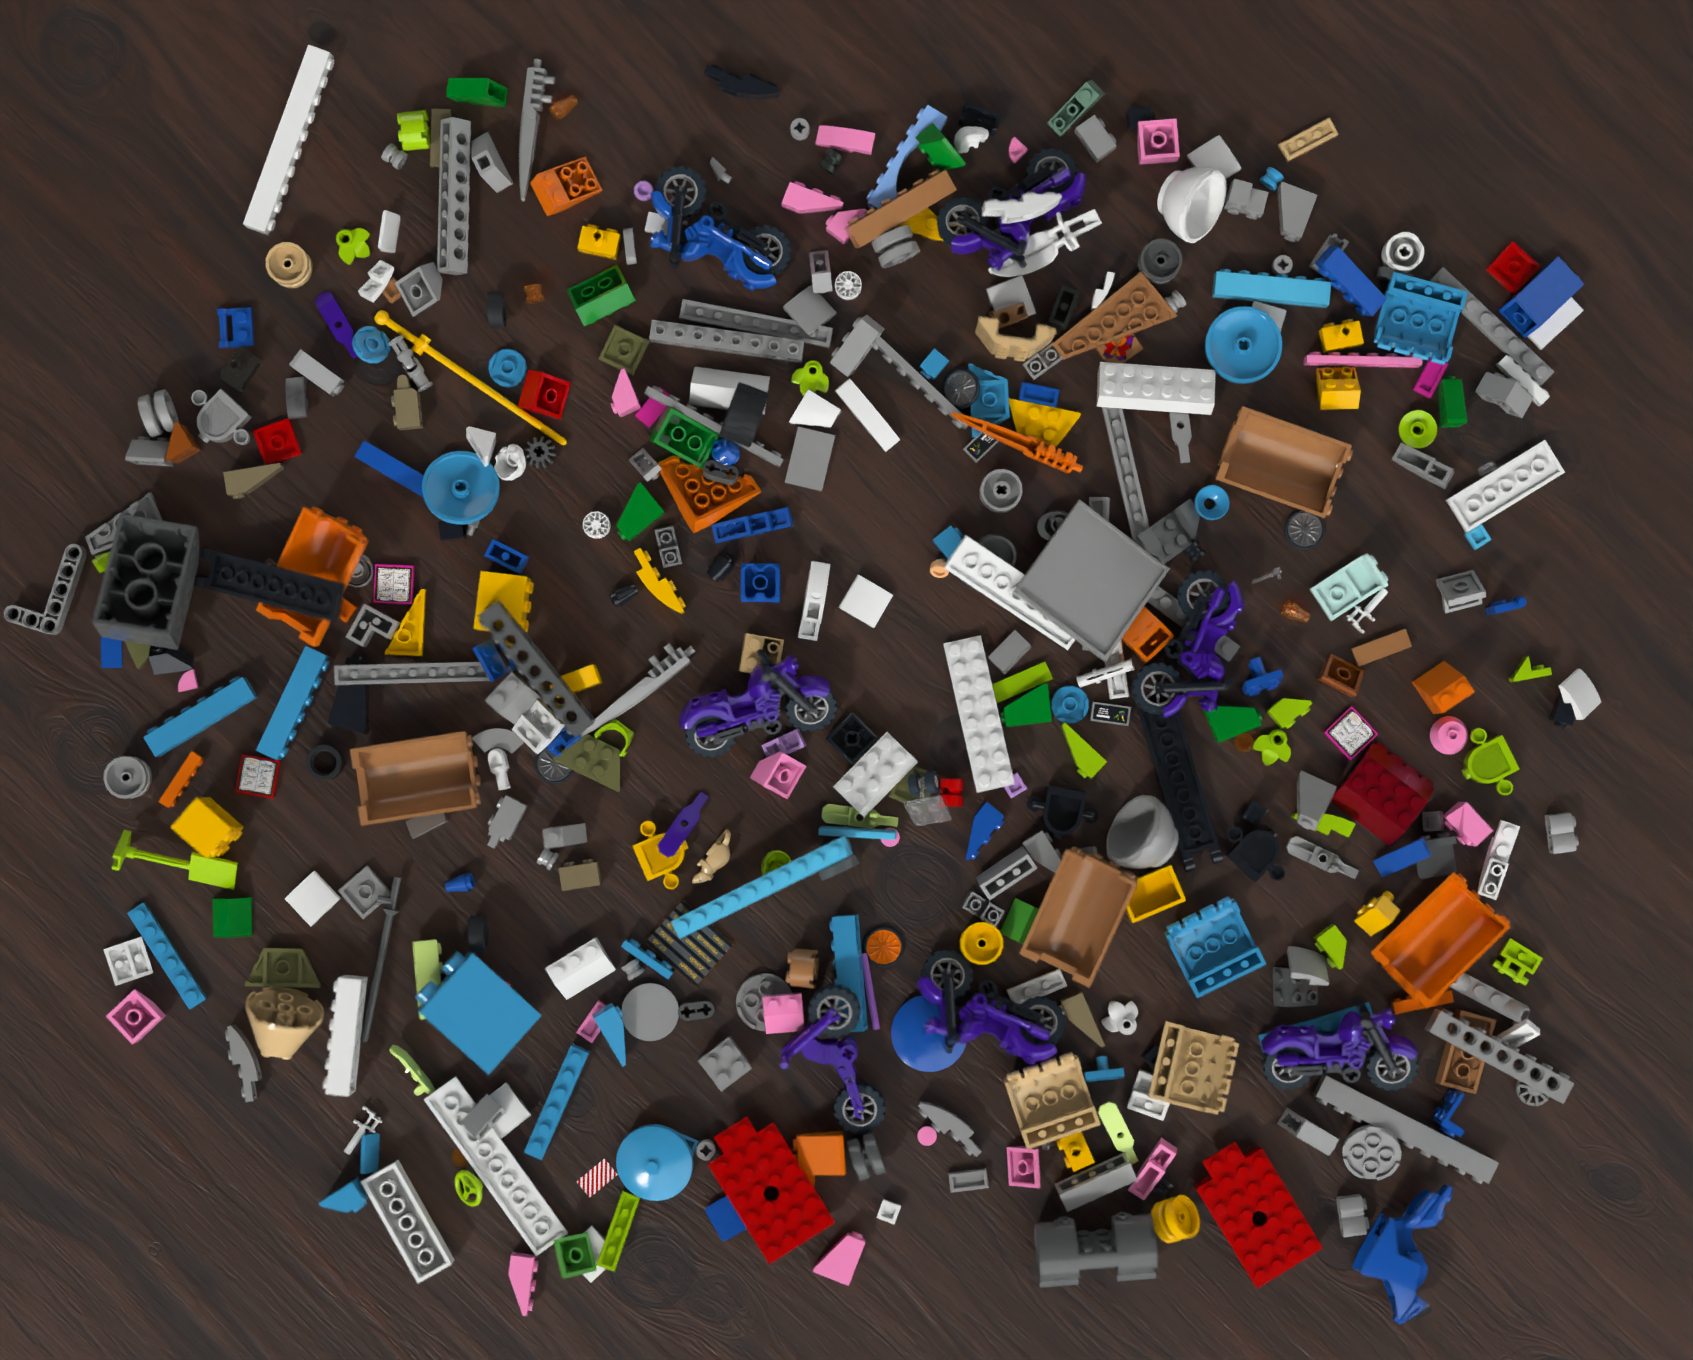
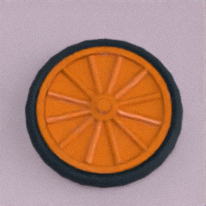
M883 926L875 928L868 933L864 940L863 949L864 953H867L869 962L873 965L889 967L897 963L902 957L904 943L897 931Z

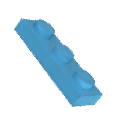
M632 938L631 940L626 939L621 945L622 948L665 978L669 979L674 971L669 963L664 960L662 962L657 960L656 954L648 949L644 951L640 948L641 944Z

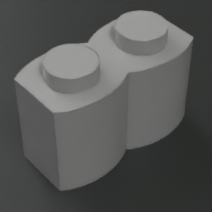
M1565 812L1545 815L1549 852L1557 854L1576 851L1579 841L1577 835L1574 834L1576 819L1572 816V813Z
M1360 1194L1337 1196L1336 1201L1341 1235L1343 1237L1366 1235V1229H1369V1221L1367 1217H1364V1210H1367L1365 1198H1362Z

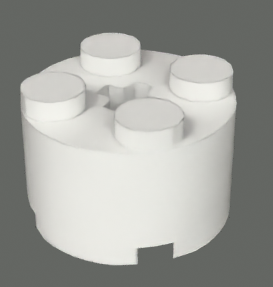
M1401 232L1394 235L1383 246L1381 253L1383 266L1400 272L1408 273L1412 271L1424 257L1423 244L1415 234L1410 232ZM1401 250H1403V254H1406L1404 257L1400 253Z

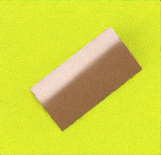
M1455 1008L1453 1018L1457 1020L1459 1017L1470 1022V1027L1475 1029L1477 1026L1486 1031V1036L1492 1038L1496 1024L1495 1019ZM1451 1023L1449 1032L1453 1030V1023ZM1469 1032L1464 1034V1041L1469 1040ZM1446 1041L1435 1082L1476 1094L1485 1062ZM1483 1041L1481 1043V1050H1484L1486 1048V1041Z

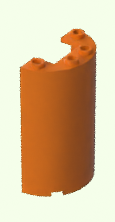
M312 506L311 509L303 507L276 566L346 584V590L367 546L368 539L362 534L363 530L361 528L348 525V521L342 517H332L323 513V510ZM260 602L256 608V611L267 618L282 620L301 632L299 638L313 647L321 644L331 622Z
M1453 872L1371 952L1374 959L1382 964V968L1414 1000L1418 999L1420 1001L1419 1004L1426 1009L1510 928L1508 925L1510 921L1501 914L1499 916L1497 913L1494 915V909L1487 903L1484 905L1479 900L1481 897L1473 889L1470 891L1467 888V880L1460 873L1457 875Z

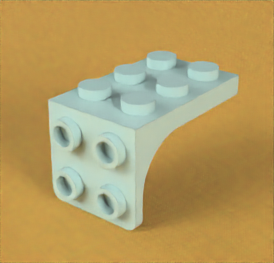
M1366 553L1359 556L1310 589L1330 621L1388 586L1386 574L1383 571H1379L1376 566L1378 563L1372 555L1369 556Z

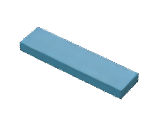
M821 826L818 830V835L895 840L897 838V831Z

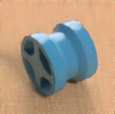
M1268 167L1265 176L1260 178V182L1268 189L1275 191L1278 182H1281L1284 176L1276 169Z

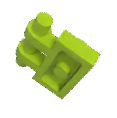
M1508 938L1499 952L1505 958L1504 961L1500 962L1495 959L1492 966L1497 968V971L1501 974L1505 973L1510 976L1512 981L1525 986L1529 979L1524 977V974L1527 971L1533 975L1543 958L1513 939ZM1511 962L1520 967L1517 972L1509 967Z

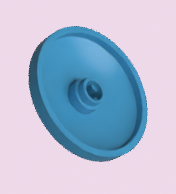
M1235 307L1220 314L1209 327L1205 338V353L1212 369L1223 379L1238 384L1253 383L1266 377L1276 367L1282 353V337L1274 320L1265 312L1253 307Z
M453 451L438 457L429 465L422 481L423 498L428 509L439 519L452 524H470L483 519L495 507L500 492L499 478L490 462L485 467L477 454L468 451Z
M649 1124L636 1128L622 1141L616 1156L617 1172L625 1187L634 1195L651 1201L666 1200L680 1193L687 1185L693 1171V1154L689 1144L677 1131L664 1125Z

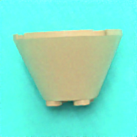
M265 987L261 992H252L246 1001V1010L258 1048L261 1050V1055L264 1057L273 1056L281 1057L285 1060L291 1059L292 1055L321 1024L324 1018V1009L318 1000L314 1002L308 998L307 993L293 988Z

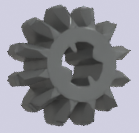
M541 436L539 442L536 437H533L534 444L527 441L530 449L524 448V452L530 453L525 455L526 460L531 459L528 463L530 466L536 462L535 468L539 469L541 463L544 468H547L546 461L553 464L550 456L556 457V453L550 451L555 450L556 447L554 445L549 446L552 442L550 439L544 443L545 437ZM539 448H542L545 452L544 455L541 454L542 457H538L535 453L536 450L539 451Z

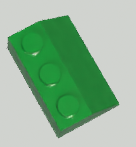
M617 264L566 289L584 326L592 324L596 320L636 301Z

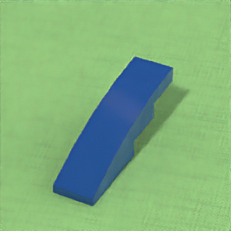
M363 440L354 455L355 458L423 497L422 481L424 475Z
M786 507L713 524L712 530L715 543H722L793 526L790 508Z

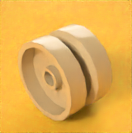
M282 242L275 245L268 252L266 269L268 274L279 285L286 288H297L304 285L310 279L312 261L310 256L299 245L291 242Z

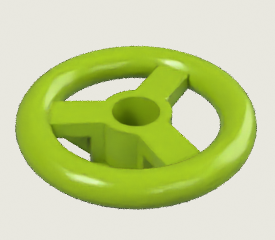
M467 1170L459 1171L454 1180L458 1196L466 1205L477 1206L482 1200L483 1184L481 1179ZM460 1179L463 1183L464 1193L461 1189ZM472 1193L476 1194V1199L474 1201L469 1199V1196Z

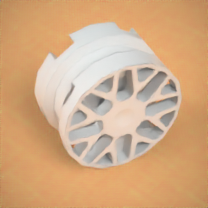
M846 271L839 274L836 278L835 291L840 298L853 300L861 292V279L856 273Z
M591 512L583 520L584 532L592 538L605 537L610 531L611 522L601 512Z

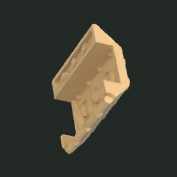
M979 317L975 330L976 335L988 351L995 355V358L1006 359L1008 356L1014 357L1015 361L1025 362L1026 359L1032 358L1052 342L1056 334L1054 328L1049 329L1047 326L1037 325L1036 337L1032 336V340L997 335L999 320Z
M1165 1021L1148 1097L1218 1115L1219 1111L1224 1112L1227 1099L1222 1098V1094L1228 1095L1231 1080L1226 1079V1076L1233 1075L1235 1060L1230 1058L1231 1056L1237 1057L1239 1043H1235V1039L1231 1037L1218 1036Z
M1072 1052L1059 1056V1061H1056V1058L1041 1062V1067L1035 1064L1023 1068L1024 1073L1021 1074L1019 1070L1006 1074L1007 1078L1003 1079L1027 1150L1101 1125L1092 1103L1077 1055L1073 1056Z

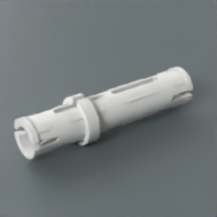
M1132 659L1098 670L1096 668L1092 669V672L1076 676L1081 688L1095 682L1099 684L1102 680L1132 670L1134 671L1135 667Z

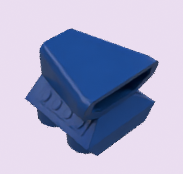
M741 563V602L780 603V563Z

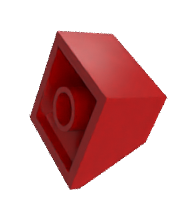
M528 370L518 407L561 419L571 383L544 372Z

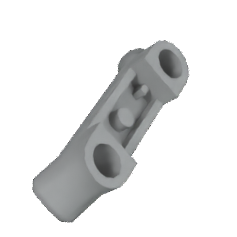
M1463 973L1450 986L1459 993L1518 1023L1529 1016V1006L1466 973Z

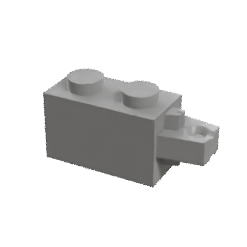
M509 795L500 798L496 806L499 808L496 815L492 814L488 821V825H490L488 835L491 836L488 846L494 849L499 841L504 842L505 839H512L528 807L527 804Z

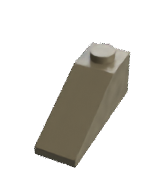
M276 463L223 472L227 495L233 496V499L244 498V494H250L285 469L284 465Z
M1079 991L1061 999V1005L1058 1007L1062 1008V1014L1066 1015L1073 1024L1100 1047H1104L1105 1044L1083 993Z

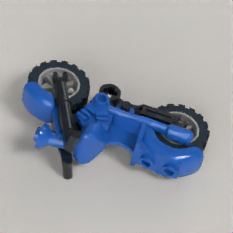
M674 166L662 173L657 180L655 191L650 193V197L656 212L668 221L667 236L664 235L662 229L659 233L655 231L650 239L652 242L650 247H661L669 251V262L673 269L678 268V260L680 259L691 262L704 257L706 254H711L721 260L724 265L723 269L728 271L727 274L732 279H739L744 283L743 286L750 291L770 288L777 284L774 276L780 274L785 269L790 260L791 253L790 242L782 231L780 232L776 227L764 225L761 227L757 226L748 232L727 218L726 207L720 202L713 203L708 213H703L694 223L683 225V218L687 219L697 214L704 204L706 198L704 180L698 172L684 166ZM684 179L682 186H678L675 180ZM686 181H688L693 187L687 189V187L685 186ZM670 182L674 184L675 190L667 189ZM694 191V199L686 195V193ZM666 192L674 193L670 200H668ZM685 199L691 202L688 205L684 206ZM719 211L720 215L715 217L713 214ZM761 238H768V242L765 243V242H763V241L760 240V239H761ZM771 240L777 244V247H769ZM779 250L778 258L772 255L771 252ZM770 257L771 259H773V260L776 261V262H774V263L772 264V261L769 260L768 258Z

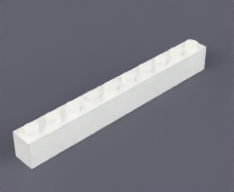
M311 45L307 47L243 222L247 228L269 235V232L273 231L276 221L274 219L276 213H279L281 210V199L288 191L289 185L287 183L289 177L294 175L295 161L300 158L302 152L300 147L302 142H305L307 139L309 123L312 124L315 113H313L315 106H318L321 101L320 92L322 88H325L328 81L327 73L334 65L333 56L328 51Z

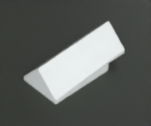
M694 367L689 404L728 410L739 382L768 392L770 377Z

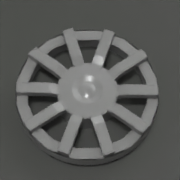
M1531 1070L1530 1074L1532 1077L1535 1076L1536 1070ZM1550 1078L1547 1080L1548 1086L1552 1085ZM1517 1080L1516 1092L1523 1103L1530 1106H1540L1550 1098L1548 1096L1545 1097L1541 1092L1528 1085H1522L1521 1081ZM1520 1087L1525 1088L1526 1091L1521 1093ZM1530 1094L1526 1101L1523 1096ZM1538 1095L1543 1098L1540 1102L1538 1101ZM1534 1096L1535 1103H1530L1532 1097Z

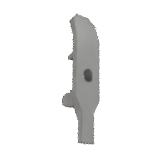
M1169 412L1172 440L1178 446L1180 463L1190 462L1188 444L1192 438L1189 413ZM1178 423H1181L1183 425L1182 429H1179L1177 427Z
M1298 836L1291 837L1286 845L1289 854L1329 873L1340 872L1355 879L1359 870L1344 864L1338 855ZM1321 855H1324L1326 858L1324 862L1319 860Z

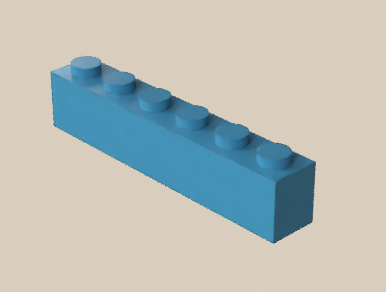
M305 646L256 751L275 760L285 758L289 750L287 747L288 743L295 738L297 734L295 729L298 723H301L305 717L304 710L306 706L311 704L314 698L312 693L315 688L319 687L322 681L320 676L329 667L330 661L328 659L330 656Z
M240 676L235 677L229 681L230 685L227 687L221 686L213 691L214 695L209 698L204 696L196 701L197 705L194 707L188 706L180 711L181 715L176 718L171 716L163 721L164 725L161 727L155 726L147 731L148 735L144 736V739L154 756L160 757L258 698L246 677L240 678Z
M859 914L833 916L832 920H830V931L833 932L834 938L831 941L832 951H835L833 969L836 970L837 975L834 985L841 984L845 988H850L851 992L856 994L860 1002V1019L855 1029L850 1032H863L868 1029ZM838 999L839 1006L845 1004L843 1000ZM848 1007L840 1010L846 1014H849ZM840 1016L839 1023L844 1021L846 1018Z
M574 1043L570 1046L524 1153L540 1160L543 1159L590 1050Z

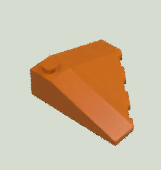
M671 456L657 463L661 467L660 473L693 533L712 525L761 493L760 488L752 476L744 474L743 478L738 477L735 484L727 485L705 478L703 476V468L701 469L692 463L682 462L680 457ZM729 473L727 477L731 478L732 473Z

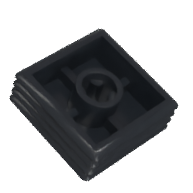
M851 712L826 737V740L851 765L879 739L854 712ZM855 733L857 735V742L849 744L847 742L849 739L847 735Z

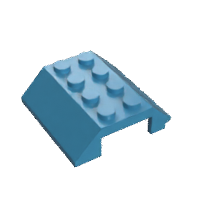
M1393 272L1384 293L1387 300L1381 306L1377 319L1374 343H1377L1378 348L1390 351L1392 347L1394 352L1408 356L1411 352L1412 357L1426 361L1430 357L1431 362L1444 365L1451 358L1453 350L1451 343L1459 313L1464 309L1468 292Z
M1229 896L1217 901L1216 907L1211 904L1199 910L1200 915L1198 916L1195 912L1183 918L1182 924L1177 921L1166 926L1167 931L1164 932L1168 944L1196 998L1266 965L1259 948L1255 945L1240 915L1241 911L1234 899L1230 900Z

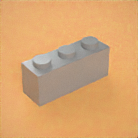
M868 315L856 319L852 325L854 327L852 332H848L842 339L843 345L837 347L831 355L833 359L830 363L847 377L855 372L885 330Z
M1021 846L976 876L975 879L987 898L991 900L1038 868L1025 848Z

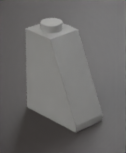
M1281 182L1278 186L1280 234L1285 236L1284 238L1288 241H1299L1302 238L1318 195Z
M301 349L289 364L333 397L335 394L338 395L344 388L343 383L345 381Z
M1301 770L1297 780V823L1306 829L1315 831L1334 796L1336 786Z
M585 823L542 829L545 848L588 842Z
M1289 1108L1285 1109L1277 1123L1297 1138L1330 1156L1339 1141L1335 1136Z

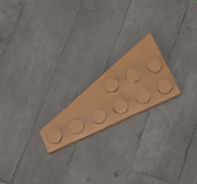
M1140 272L1056 340L1052 346L1065 360L1176 318L1177 314L1144 274Z

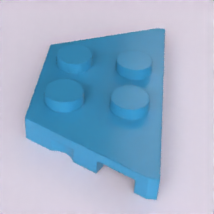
M968 364V370L977 376L980 383L979 395L976 401L970 405L971 417L996 425L1009 419L1008 379L996 376L990 371L975 367L973 364ZM972 428V438L982 434V432Z

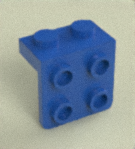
M1454 1088L1445 1094V1101L1441 1107L1438 1106L1435 1110L1433 1121L1441 1125L1439 1129L1452 1137L1455 1135L1461 1137L1465 1130L1449 1121L1465 1094Z
M727 1196L706 1207L705 1212L722 1241H727L747 1229Z

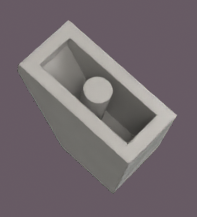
M828 250L809 252L813 293L832 291Z

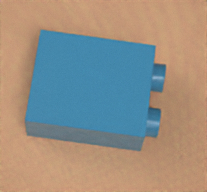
M457 951L442 967L448 974L437 986L430 980L418 992L415 998L421 1005L416 1010L479 1067L490 1074L542 1015L473 953L468 952L463 956Z

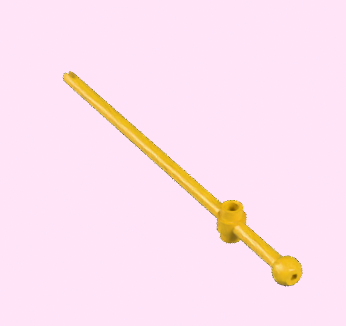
M379 310L374 317L375 322L379 325H387L398 334L403 335L404 338L414 344L412 347L414 352L420 356L423 352L428 353L561 445H566L567 440L429 346L428 344L431 342V339L421 334L418 338L391 320L386 311Z

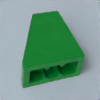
M449 78L446 88L447 97L456 102L506 107L508 88L489 78Z
M1446 376L1438 383L1439 428L1460 427L1467 423L1462 379H1456V376Z
M641 482L637 484L616 525L619 528L617 533L623 541L627 539L631 542L665 514Z
M1045 683L1004 707L1003 712H1000L1001 724L1005 723V727L1052 722L1048 684Z
M1217 706V711L1212 710L1211 712L1203 709L1216 743L1262 726L1260 722L1263 721L1259 710L1256 711L1255 708Z

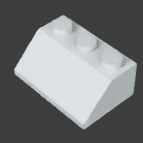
M597 937L545 968L553 983L566 1000L616 970Z

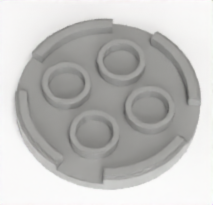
M770 973L753 975L741 985L737 993V1012L742 1021L750 1028L766 1031L763 995L792 993L789 985L779 976Z
M657 983L638 985L627 994L623 1001L621 1011L624 1016H622V1021L626 1029L634 1037L644 1041L660 1040L670 1034L679 1019L678 1001L674 994Z
M1375 1125L1362 1126L1352 1131L1345 1139L1342 1149L1343 1160L1347 1169L1358 1178L1382 1180L1397 1170L1401 1160V1146L1398 1139L1389 1130Z

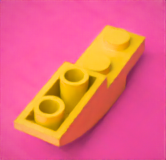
M641 548L635 550L634 553L643 567L637 571V574L648 590L674 611L681 614L685 613L683 608L686 605L681 597L677 598L674 591L677 589L673 581H668L667 578L659 581L658 578L661 575L656 567H651L649 561L652 559L647 550L643 551Z

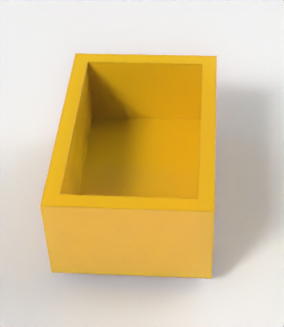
M1167 864L1136 877L1138 883L1125 910L1130 922L1135 923L1186 901L1172 866Z

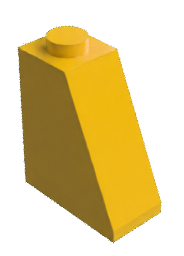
M594 664L561 676L574 693L603 684L597 666Z

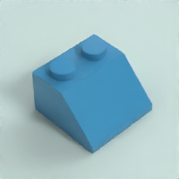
M357 1177L326 1196L319 1202V1205L346 1213L353 1210L355 1213L367 1204L366 1200L369 1196L360 1178Z

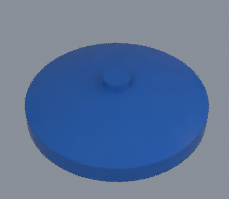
M922 995L905 1002L895 1014L891 1026L892 1044L897 1055L908 1066L924 1072L940 1071L951 1066L959 1059L967 1043L959 1044L956 1042L953 1046V1052L948 1054L945 1051L944 1035L938 1033L925 1034L927 1029L924 1026L928 1018H933L936 1015L939 1020V1006L930 1003Z

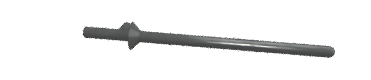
M394 876L390 897L380 895L377 897V903L387 904L388 907H382L386 913L361 1034V1041L363 1043H366L369 1039L393 917L400 912V910L395 908L401 877Z

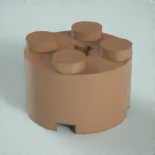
M794 948L793 952L788 953V963L791 965L790 971H787L786 983H790L791 987L815 989L816 984H813V980L818 978L819 958H815V954H819L818 950Z

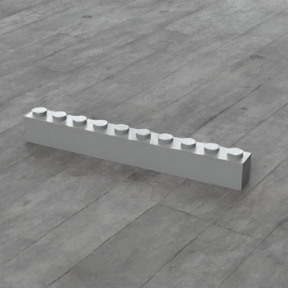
M1325 1074L1321 1076L1313 1092V1095L1317 1097L1316 1101L1326 1106L1328 1103L1334 1105L1333 1109L1341 1114H1344L1345 1111L1352 1114L1351 1118L1359 1123L1364 1120L1369 1125L1380 1126L1389 1130L1396 1138L1403 1140V1145L1411 1149L1414 1146L1421 1149L1419 1153L1430 1158L1431 1155L1437 1157V1162L1446 1167L1448 1164L1455 1166L1454 1170L1462 1175L1468 1173L1472 1175V1180L1480 1184L1483 1181L1489 1184L1499 1165L1497 1161Z

